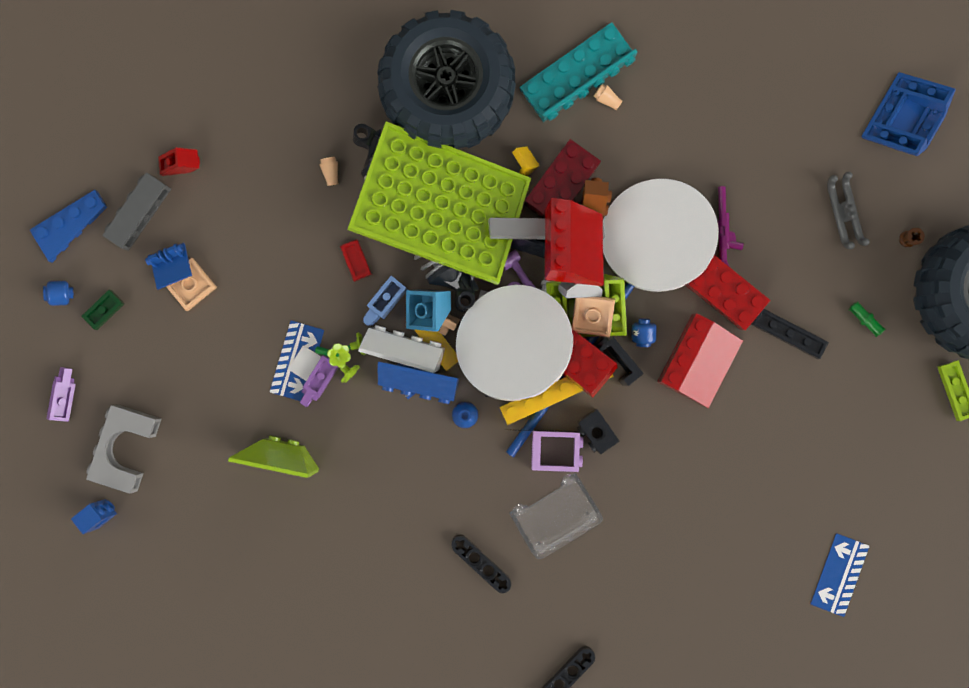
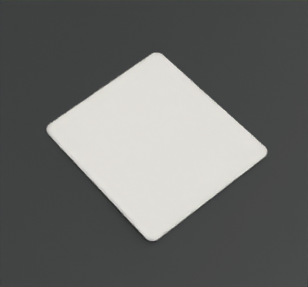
M302 346L288 369L307 381L321 356Z

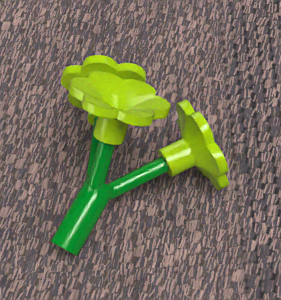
M359 332L356 333L357 340L350 343V345L341 346V344L335 343L332 349L319 346L315 348L316 354L329 357L330 365L340 367V370L345 374L341 379L342 383H346L360 368L359 365H354L352 368L346 365V362L351 359V355L348 353L349 349H359L363 341L362 334Z

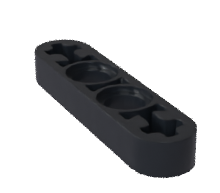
M457 535L453 538L451 544L453 551L499 593H507L510 590L511 580L509 576L467 537ZM464 540V547L468 549L471 546L472 548L464 556L465 550L462 547L456 548L457 543L455 541ZM472 552H476L479 554L480 559L475 563L471 562L469 555ZM490 565L494 568V572L492 575L487 576L483 573V568ZM497 572L500 573L498 575V578L501 581L507 580V587H498L499 582L496 579H494V582L491 581L493 578H495Z
M587 646L581 647L542 688H555L554 682L558 679L564 681L563 688H570L595 662L594 651ZM583 653H590V659L588 660L585 658L581 662L583 665V667L581 668L580 664L575 660L578 659V661L580 662L583 659ZM576 666L578 668L577 674H568V667Z

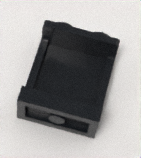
M607 337L603 338L596 344L600 351L607 348L626 371V374L618 380L622 386H630L644 374L614 337L609 339Z

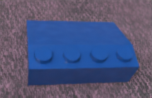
M378 362V385L383 386L382 390L393 392L394 389L401 390V394L412 396V393L420 394L419 398L431 400V397L439 398L438 402L450 404V401L455 400L459 378Z

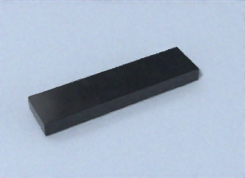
M765 309L751 323L752 326L816 359H821L829 343Z

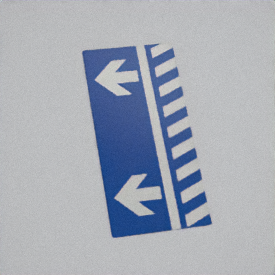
M290 321L270 393L298 401L302 400L305 395L302 393V387L306 381L288 368L302 346L307 347L315 352L317 346L320 347L324 333L323 329Z
M840 534L835 535L811 605L842 617L845 616L869 545Z

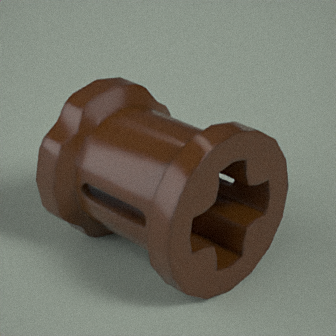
M912 228L900 234L899 242L904 247H912L921 244L924 241L925 235L920 228Z

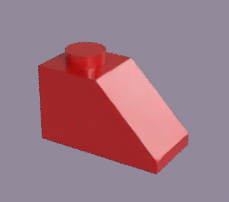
M176 147L158 157L160 176L191 173L199 169L200 158L196 149Z

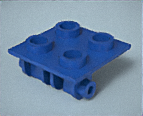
M184 242L164 248L163 251L159 250L158 253L150 254L145 258L147 265H152L157 290L192 276Z

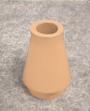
M601 84L593 95L596 101L615 110L622 103V100L619 99L608 85Z
M336 158L320 159L321 164L319 165L326 179L327 186L339 184L338 161H336Z

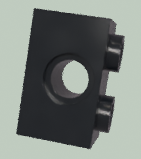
M594 409L577 421L579 424L577 427L578 431L583 437L585 435L590 440L588 445L594 453L597 451L599 454H602L620 442L598 409ZM595 427L601 429V435L598 438L592 436V430Z

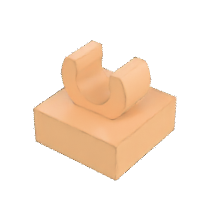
M448 314L439 333L446 336L449 329L454 331L460 319Z

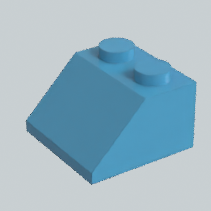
M406 290V329L439 331L451 311V291Z

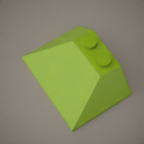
M604 274V285L599 286L603 289L601 297L615 298L610 336H627L624 278ZM547 281V294L552 296L562 306L572 328L575 298H565L558 291L561 282ZM578 333V334L581 335L582 337H595V336H597V335H590V334Z
M269 435V438L254 443L228 459L229 462L305 478L314 475L319 470L306 447L299 445V441L288 439V442L280 441L281 437Z

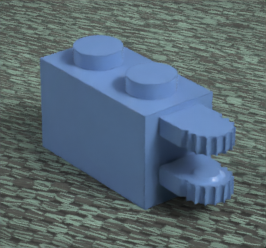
M390 276L367 304L370 309L363 318L364 323L372 326L380 317L385 319L408 289L394 277Z

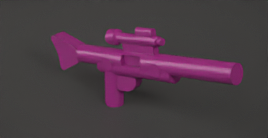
M719 186V221H717L719 259L729 266L727 262V249L742 250L744 243L736 242L735 233L729 231V213H726V186Z

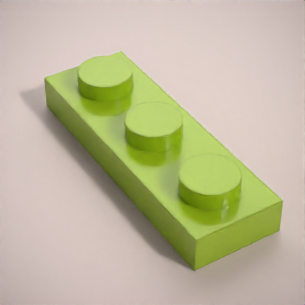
M959 360L938 366L937 368L956 421L968 419L969 387Z

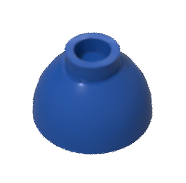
M470 402L458 403L452 411L453 422L460 428L472 427L478 420L477 408Z

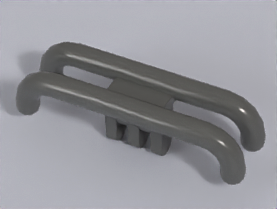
M846 172L842 178V187L846 199L843 203L839 204L835 187L838 177L832 175L827 182L839 237L842 245L849 250L853 249L855 244L849 241L844 222H852L856 240L860 245L867 246L870 243L869 239L864 238L850 185V179L853 176L852 172Z

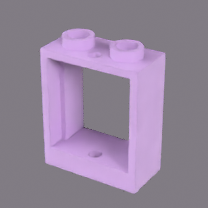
M532 431L531 469L538 471L579 472V467H582L583 457L579 456V450L583 448V436H580L579 432ZM541 436L574 438L573 466L540 465Z

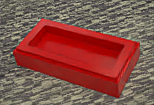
M358 239L340 246L354 282L372 275Z

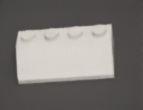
M375 325V327L368 328L358 350L362 353L435 373L440 369L445 348L441 347L439 342L430 341V343L422 341L423 338L413 335L411 338L405 337L403 332L393 330V333L386 331V327Z

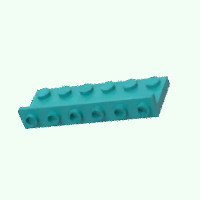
M611 22L520 86V90L543 122L546 120L551 121L558 116L560 110L570 108L574 104L573 101L577 98L582 99L589 94L590 89L593 87L598 88L605 82L604 79L617 75L621 67L631 65L636 60L637 50L630 48Z

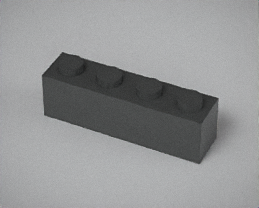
M147 172L139 178L138 185L134 191L127 195V201L116 211L115 218L107 224L102 235L127 251L130 250L171 191L170 187Z

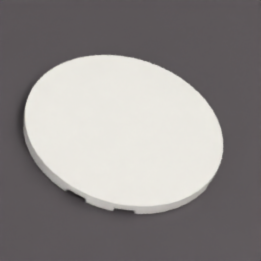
M652 179L635 184L622 192L608 208L607 216L603 219L605 233L603 253L606 261L618 277L624 278V281L642 290L661 292L683 287L705 271L714 257L717 248L719 231L713 208L699 191L680 181Z
M526 285L500 287L480 297L464 315L456 338L457 359L462 372L469 382L482 393L505 401H520L530 397L533 398L545 392L563 375L573 350L572 328L562 306L546 292Z

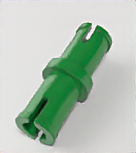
M858 301L849 307L848 310L860 320L859 323L862 326L865 325L875 337L879 336L886 329L874 318V314L872 312L869 313Z

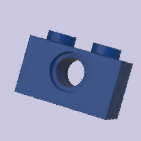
M103 499L87 505L72 517L71 520L82 534H86L99 529L117 513L114 505L110 501Z

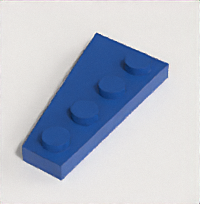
M93 190L31 228L30 232L47 260L53 263L57 259L56 256L61 251H65L69 247L68 244L75 237H78L82 230L88 224H91L107 206L98 191Z

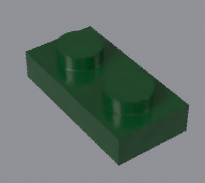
M108 290L81 317L94 330H98L125 303L112 290Z

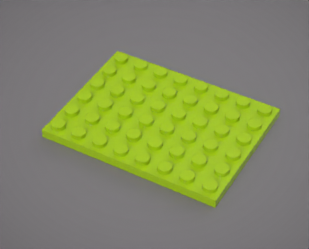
M386 121L347 230L498 285L513 239H490L488 220L489 218H519L531 178L448 145H441V149L428 146V141L418 136L414 140L408 136L409 134L404 131V128Z

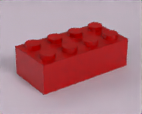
M715 255L699 277L685 284L686 287L740 330H746L771 301Z
M572 329L573 350L563 375L593 398L618 368L617 363Z

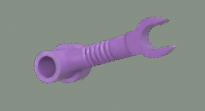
M513 250L508 253L504 270L506 271L513 267L523 285L536 288L518 263L521 259L518 252Z

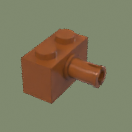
M597 177L585 180L580 205L603 214V217L607 216V202H611L612 191H608L609 182H602Z

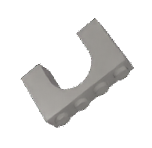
M111 405L106 411V421L100 429V439L94 447V457L92 463L87 468L88 475L86 480L131 494L138 491L144 473L123 467L115 460L113 455L114 441L125 431L147 438L156 437L161 418L121 405Z

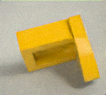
M528 147L516 148L512 152L521 166L520 174L528 176L540 166Z

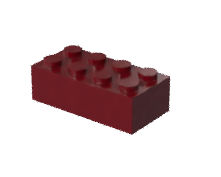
M569 139L526 198L524 205L545 219V209L550 199L557 198L574 201L584 187L585 180L590 179L600 165L601 160Z

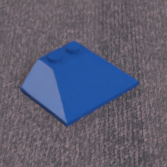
M899 72L862 134V138L914 156H919L928 148L946 117L956 89Z

